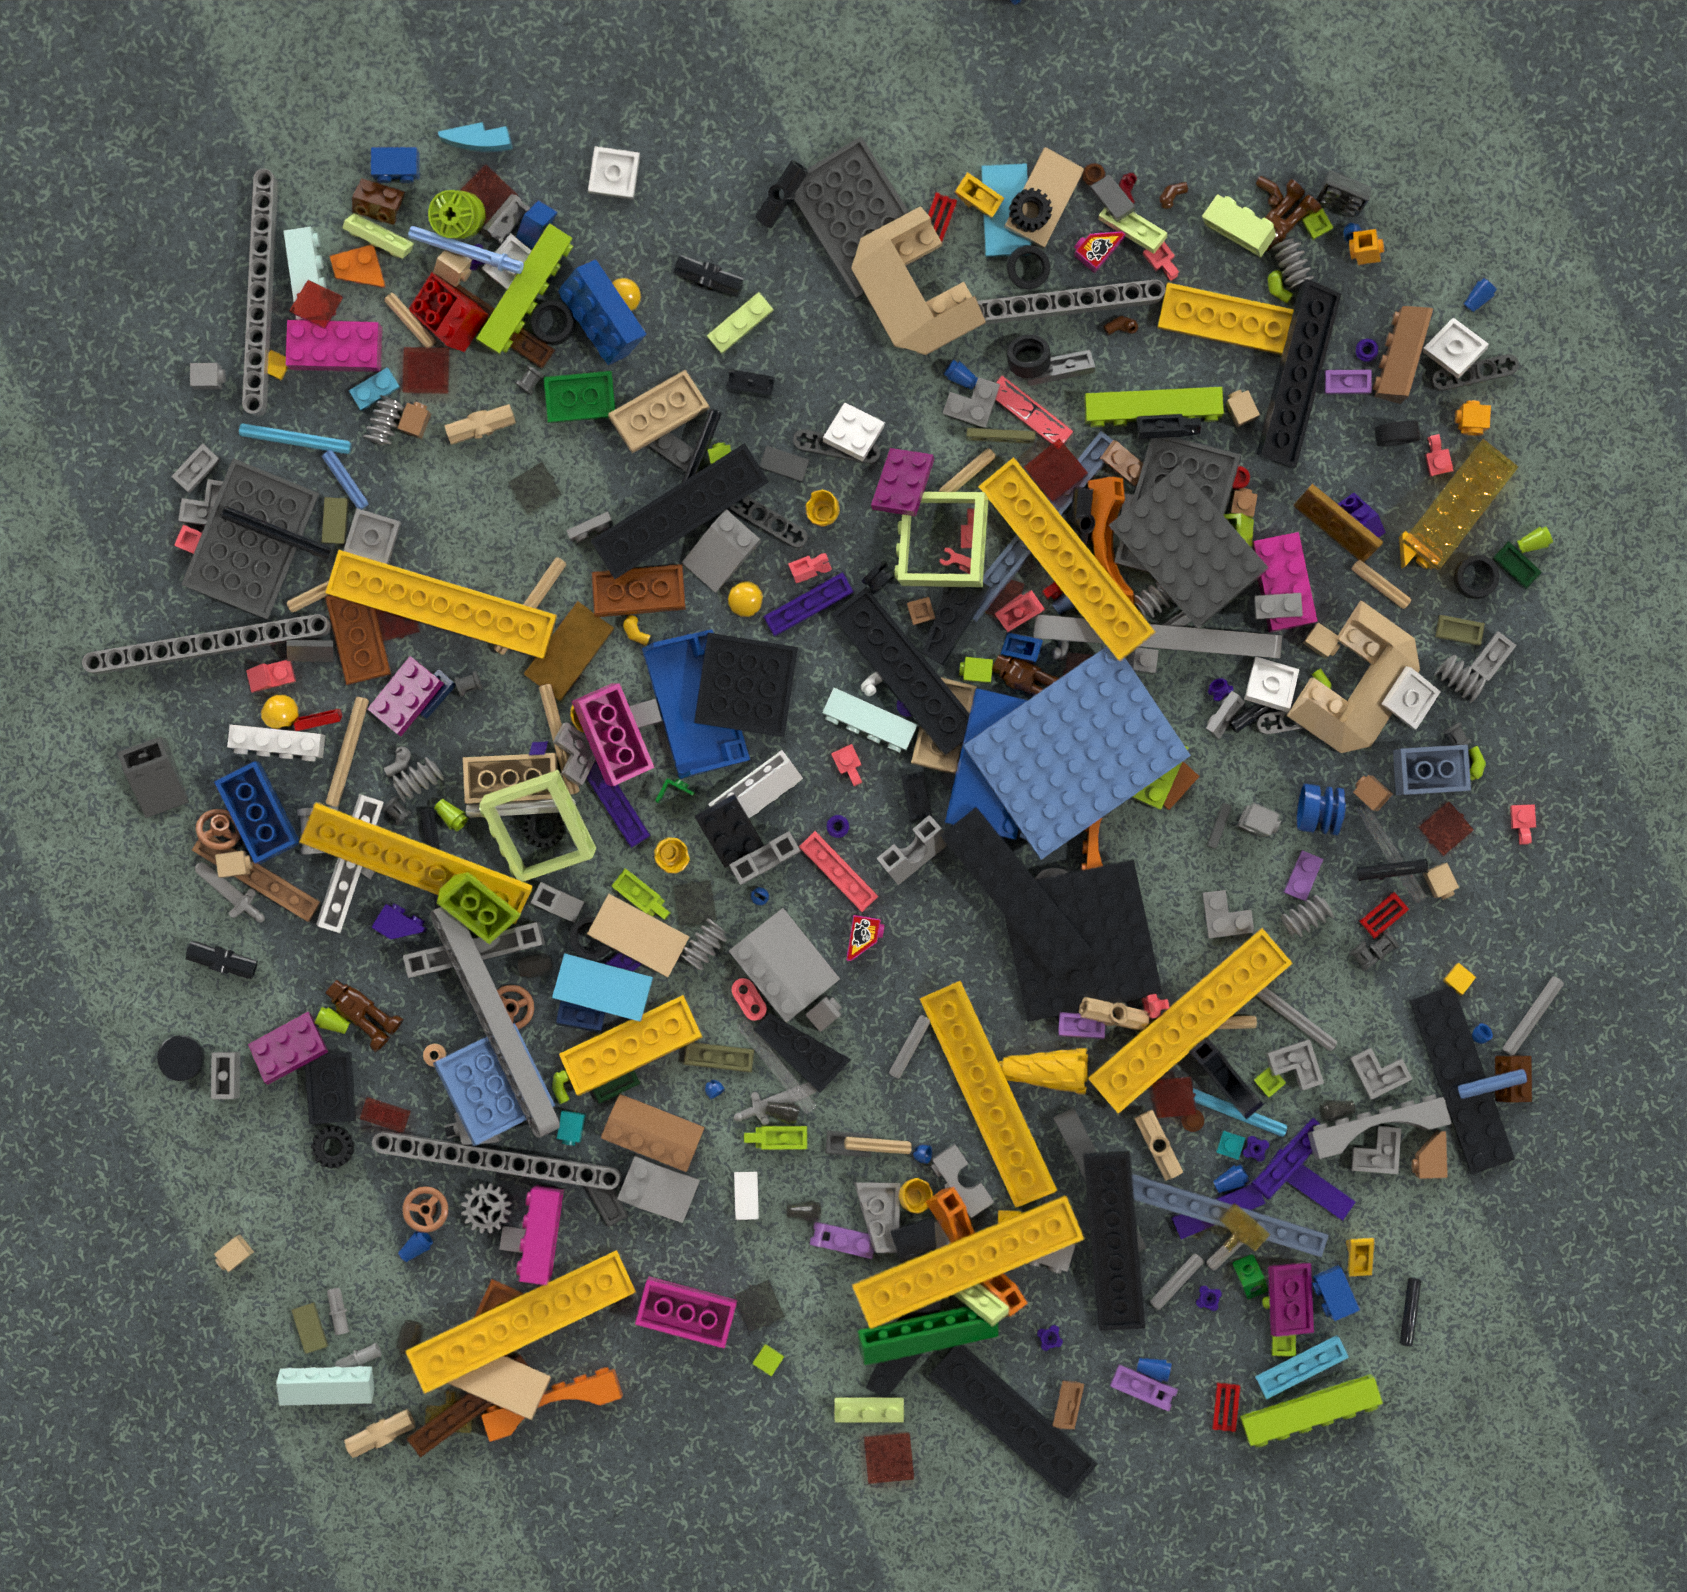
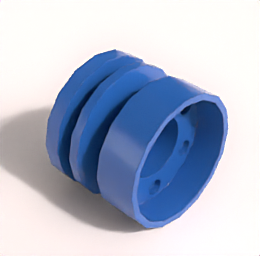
M1303 784L1298 803L1297 830L1314 833L1317 824L1320 823L1322 834H1327L1330 826V834L1338 835L1345 817L1344 789L1336 788L1333 795L1332 787L1327 786L1324 796H1321L1319 785Z

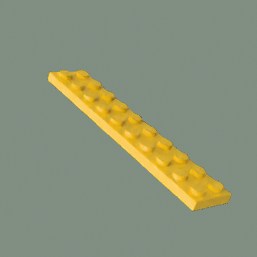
M1014 457L978 486L982 492H985L991 503L1119 661H1122L1156 633Z
M342 550L338 551L325 592L334 597L541 659L545 657L557 619V615Z
M316 802L299 842L436 895H439L440 888L454 875L469 872L520 914L532 890V885Z
M1261 928L1171 1005L1169 1009L1163 1012L1160 1017L1156 1018L1091 1074L1088 1079L1115 1111L1120 1113L1185 1057L1194 1046L1206 1036L1208 1037L1287 969L1292 962L1264 929Z
M961 981L920 998L1015 1207L1022 1206L1057 1191Z
M1065 1195L854 1283L852 1286L871 1329L1079 1242L1084 1237Z
M616 1250L405 1352L425 1394L615 1303L636 1291Z

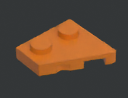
M368 245L330 256L336 279L378 286L380 288L386 287L375 246Z

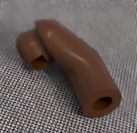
M1263 176L1258 178L1256 186L1269 193L1268 204L1276 208L1283 200V195L1278 185Z
M1187 182L1169 185L1164 189L1159 199L1163 209L1173 207L1172 201L1176 195L1188 193Z
M1119 316L1105 324L1103 328L1108 335L1117 330L1134 334L1138 330V324L1132 318Z

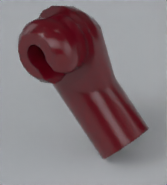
M1128 173L1121 178L1119 187L1130 201L1135 204L1131 191L1137 182V177L1134 173Z

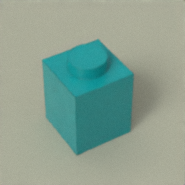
M566 1110L561 1111L557 1139H561L562 1144L575 1146L576 1142H581L586 1114Z

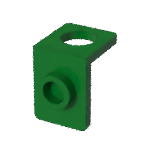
M667 778L655 802L660 803L669 784L692 796L695 793L687 789L689 784L679 779L673 782Z
M1253 1254L1232 1263L1248 1300L1268 1292L1265 1278ZM1255 1286H1261L1257 1291H1250Z

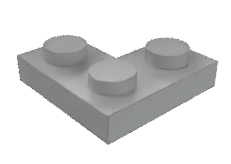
M978 377L972 398L950 392L943 414L986 428L1001 384Z
M207 480L204 501L182 498L178 521L206 525L223 481Z
M566 722L561 725L553 743L570 754L561 775L577 786H581L596 759L586 735Z
M1226 890L1202 893L1208 938L1254 933L1252 911L1229 912Z
M1310 1039L1266 1053L1272 1076L1294 1069L1300 1090L1324 1084Z
M1368 1048L1350 1057L1371 1100L1412 1080L1402 1058L1381 1068L1372 1048Z
M1377 1126L1375 1149L1352 1147L1351 1170L1398 1174L1401 1128Z

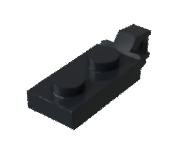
M1182 414L1138 416L1136 418L1139 439L1186 437L1201 433L1200 418L1183 417Z

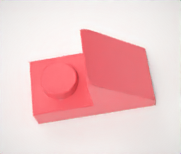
M1031 590L1024 595L1020 594L998 610L995 615L1006 631L1009 632L1038 615L1045 608Z
M287 660L268 665L263 663L246 670L251 693L296 682L292 663Z

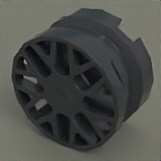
M883 560L861 582L865 585L868 584L871 588L870 592L875 595L895 577V571L893 569L890 570L887 562Z

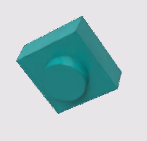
M1223 1130L1216 1153L1239 1160L1245 1137Z

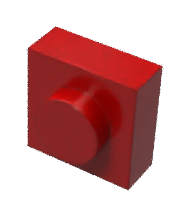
M1053 582L1041 594L1046 600L1050 597L1055 600L1064 592L1056 582Z

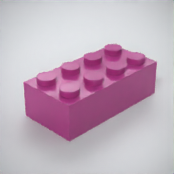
M287 320L286 366L290 370L381 371L382 326L378 322Z
M1299 532L1253 541L1252 549L1269 567L1258 578L1261 595L1301 593L1303 616L1266 619L1269 633L1316 623L1317 617Z
M611 683L572 701L606 785L615 786L654 768L620 683Z
M536 1185L527 1194L526 1206L530 1207L529 1213L524 1216L523 1229H526V1235H524V1238H521L519 1249L520 1252H523V1257L518 1261L516 1275H520L519 1281L547 1285L552 1279L564 1194L563 1188Z
M649 1276L646 1281L635 1325L725 1348L737 1300Z

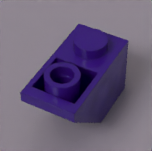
M1355 493L1338 503L1340 507L1378 538L1386 533L1379 515Z
M393 903V905L386 904L372 925L373 929L389 939H398L423 933L428 929L423 926L425 921L415 915L409 917L404 914L406 909L396 903Z

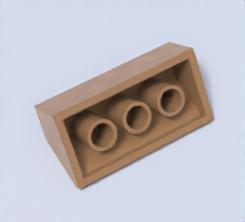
M1402 306L1399 312H1394L1391 325L1395 326L1393 333L1388 334L1385 342L1388 351L1386 355H1382L1379 363V368L1382 369L1380 377L1376 376L1373 384V390H1376L1374 397L1401 404L1409 396L1432 316V308Z
M619 1094L601 1138L687 1172L705 1127Z

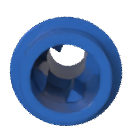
M1485 278L1477 281L1464 305L1474 313L1476 309L1495 296L1496 287Z
M953 359L944 372V375L948 377L947 380L970 390L974 388L978 380L960 360L957 362Z
M1240 1164L1232 1166L1213 1182L1218 1192L1221 1193L1245 1186L1249 1178Z
M415 1231L398 1252L402 1260L408 1262L428 1251L433 1244V1240L428 1233Z
M1140 1358L1137 1372H1141L1161 1383L1162 1380L1168 1382L1172 1364L1167 1363V1360Z

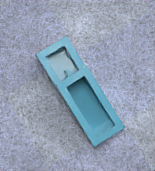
M481 122L438 132L442 142L467 150L491 152L512 149L509 131L506 126L485 130Z

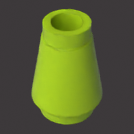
M1539 526L1517 541L1521 553L1547 548L1549 544L1553 543L1551 534L1546 526L1543 528Z
M441 799L434 807L450 830L453 829L457 832L468 821L464 811L444 799Z
M321 1007L314 1022L319 1025L318 1028L345 1034L350 1024L349 1021L329 1007L327 1009Z

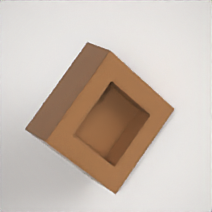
M929 597L907 603L913 626L935 620Z

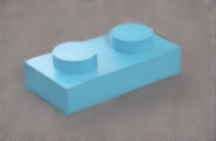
M387 367L352 388L349 392L360 410L363 411L381 400L380 395L387 396L399 389L400 386Z

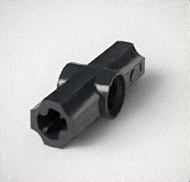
M791 160L778 182L769 188L768 197L755 215L757 221L768 228H773L786 206L794 201L795 192L809 172L806 167L795 160ZM781 189L784 191V198L782 200L779 197Z
M680 255L673 272L677 276L696 282L695 284L702 288L706 286L708 287L707 290H717L738 298L744 282L743 278L722 271V268L709 262L701 263L683 255Z
M1074 487L1072 508L1067 514L1065 521L1088 547L1089 533L1095 527V519L1091 515L1094 489Z
M197 941L190 942L185 958L186 960L209 966L211 970L225 974L232 973L246 979H253L258 960L235 954L232 950L228 951L218 946L212 947Z

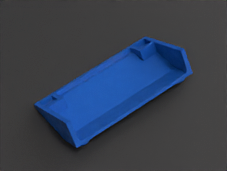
M713 629L653 642L642 648L679 780L750 760L742 731L694 723L707 633H713Z
M976 689L963 745L1028 700ZM962 746L945 823L955 824L977 806L1001 837L1016 840L1019 828Z

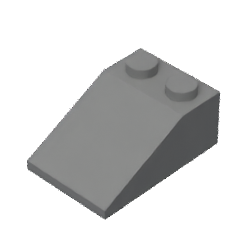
M726 509L710 526L682 563L716 593L758 547L761 540Z
M636 1154L617 1199L640 1209L683 1223L700 1180Z

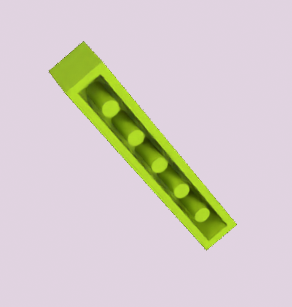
M550 223L548 224L524 262L522 273L515 276L476 338L477 342L499 356L502 351L507 353L513 343L510 340L514 332L519 334L525 324L522 321L526 313L531 315L537 305L534 302L538 294L543 296L549 286L547 283L550 275L555 277L561 267L559 264L562 256L567 258L573 248V245H571L572 237Z
M1222 387L1086 393L1084 396L1085 424H1091L1093 428L1104 427V423H1113L1117 427L1126 426L1127 422H1136L1138 416L1182 414L1183 417L1204 418V422H1215L1224 414Z
M1369 1374L1241 1415L1240 1419L1250 1446L1255 1445L1258 1448L1267 1445L1269 1440L1275 1438L1278 1441L1287 1439L1291 1433L1297 1431L1299 1433L1309 1432L1312 1430V1426L1315 1425L1327 1426L1333 1424L1334 1419L1340 1417L1349 1419L1355 1417L1356 1412L1362 1410L1365 1412L1374 1411L1383 1402L1375 1377Z

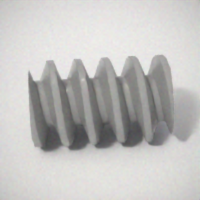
M1294 238L1280 242L1272 247L1273 251L1279 252L1275 256L1276 260H1282L1278 264L1279 268H1286L1282 272V276L1288 277L1285 280L1286 285H1292L1288 290L1299 288L1304 279H1314L1313 276H1306V273L1311 268H1303V265L1308 260L1300 259V256L1305 252L1304 250L1297 251L1296 248L1301 245V242H1294Z
M380 395L384 401H377L376 404L381 410H373V413L378 418H370L369 421L374 426H367L366 430L371 435H363V438L383 446L384 444L392 443L387 436H395L391 427L398 428V424L394 422V419H401L397 412L404 411L405 408L399 402Z
M1156 582L1157 588L1153 585L1148 587L1149 593L1142 590L1141 598L1138 595H1134V605L1145 619L1146 614L1152 618L1155 617L1154 609L1162 613V604L1169 608L1168 600L1171 599L1174 602L1158 582Z
M1452 655L1440 665L1434 676L1442 673L1440 681L1449 678L1448 687L1456 684L1455 692L1457 693L1463 689L1462 698L1471 695L1469 703H1472L1483 690L1486 678L1482 677L1477 680L1479 673L1474 672L1470 674V666L1462 669L1464 661L1461 660L1455 663L1457 656Z
M426 757L424 758L425 766L420 762H417L418 770L410 766V774L407 775L402 771L401 780L393 776L394 787L404 803L406 802L405 795L410 799L414 798L413 790L417 794H421V786L426 790L430 788L429 781L436 785L437 777L442 781L444 780L434 761Z
M1313 896L1314 903L1306 900V908L1301 904L1298 905V913L1293 909L1289 910L1290 917L1286 914L1281 915L1282 922L1293 939L1295 933L1300 937L1303 936L1301 929H1305L1308 933L1311 932L1310 924L1318 928V919L1326 923L1325 915L1332 919L1334 918L1332 910L1323 897Z
M709 918L706 920L709 927L701 926L704 934L697 932L695 934L698 941H689L692 949L683 948L687 955L682 956L699 970L704 969L701 961L705 963L710 962L707 954L712 956L716 954L713 947L721 948L718 940L727 941L724 935L727 932Z

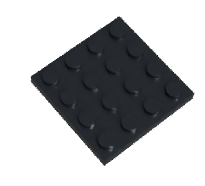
M707 633L694 723L784 737L798 647Z

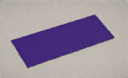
M548 741L532 742L529 755H545Z

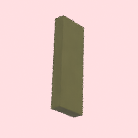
M967 428L966 439L968 441L1033 444L1036 431Z
M692 1042L686 1045L684 1065L752 1073L754 1049Z

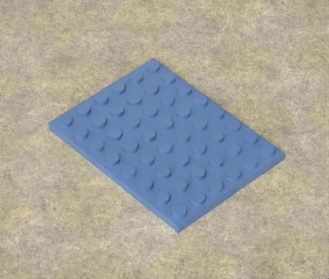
M1107 646L962 745L1040 860L1191 756L1126 658L1119 661Z

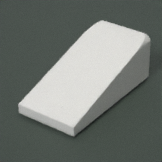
M734 1172L735 1219H759L757 1172Z

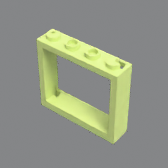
M924 492L920 502L975 503L970 574L907 573L911 516L902 515V521L898 522V534L901 535L900 543H897L896 546L899 565L895 566V578H898L902 586L983 587L989 500L985 492Z
M558 770L484 795L479 804L480 813L483 818H486L491 835L499 843L501 855L506 857L509 863L510 873L519 881L524 882L592 859L596 851V846ZM548 788L578 850L526 868L495 806Z

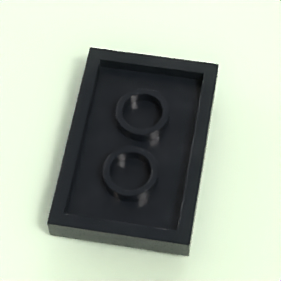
M735 794L694 816L724 868L764 846Z
M352 1053L324 1054L305 1064L309 1125L356 1121Z

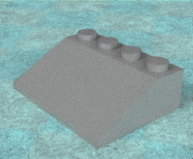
M784 908L729 950L785 1022H788L840 980Z

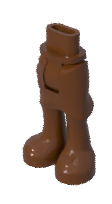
M1290 179L1286 184L1287 193L1284 199L1264 217L1274 224L1273 227L1276 232V237L1266 249L1267 252L1276 244L1283 242L1287 233L1304 216L1316 214L1322 209L1321 205L1312 196L1307 194L1285 220L1281 218L1305 195V190L1293 179Z
M1001 655L997 657L992 667V671L999 674V678L1003 679L1006 685L1033 696L1044 690L1034 684L1035 680L1049 686L1059 679L1041 671L1042 668L1034 666L1027 661L1012 657L1006 658Z
M338 980L325 993L332 999L331 1002L335 1005L336 1011L343 1018L349 1019L371 1038L370 1048L375 1053L388 1042L390 1036L365 1018L366 1013L375 1019L390 1035H393L398 1030L404 1020L398 1015L389 1016L374 1006L375 1003L360 991L348 984L343 985Z

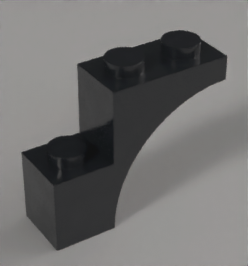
M1207 1036L1189 1051L1198 1065L1213 1080L1220 1092L1246 1120L1264 1105Z

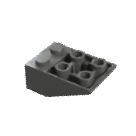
M1329 169L1316 200L1320 201V205L1323 207L1340 209L1341 213L1345 216L1354 217L1355 215L1358 217L1370 199L1371 186Z
M158 737L117 752L125 776L146 818L189 803L167 738Z

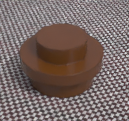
M1092 163L1084 168L1083 180L1089 186L1105 177V170L1099 164Z
M1197 1109L1186 1110L1181 1117L1182 1126L1190 1132L1199 1131L1204 1125L1203 1114Z

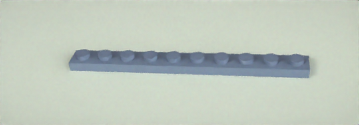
M1100 431L1047 497L1061 516L1072 505L1074 487H1087L1088 481L1092 480L1105 465V462L1100 457L1113 440L1102 431ZM1018 535L1013 538L983 575V583L990 586L991 590L973 617L975 622L980 619L1032 555V552Z
M1132 1174L1134 1200L1322 1257L1329 1236L1326 1233Z

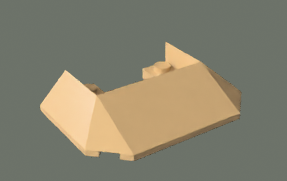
M921 206L862 237L851 269L893 345L901 349L906 348L919 354L927 355L985 324L986 321L975 296L972 297L964 282L927 302L922 297L906 265L941 247L942 242L931 224L930 216Z
M1363 601L1358 603L1336 640L1371 664L1348 701L1317 679L1310 678L1287 714V717L1339 753L1372 746L1392 715V712L1382 705L1385 697L1406 666L1411 667L1417 673L1420 671L1415 638Z

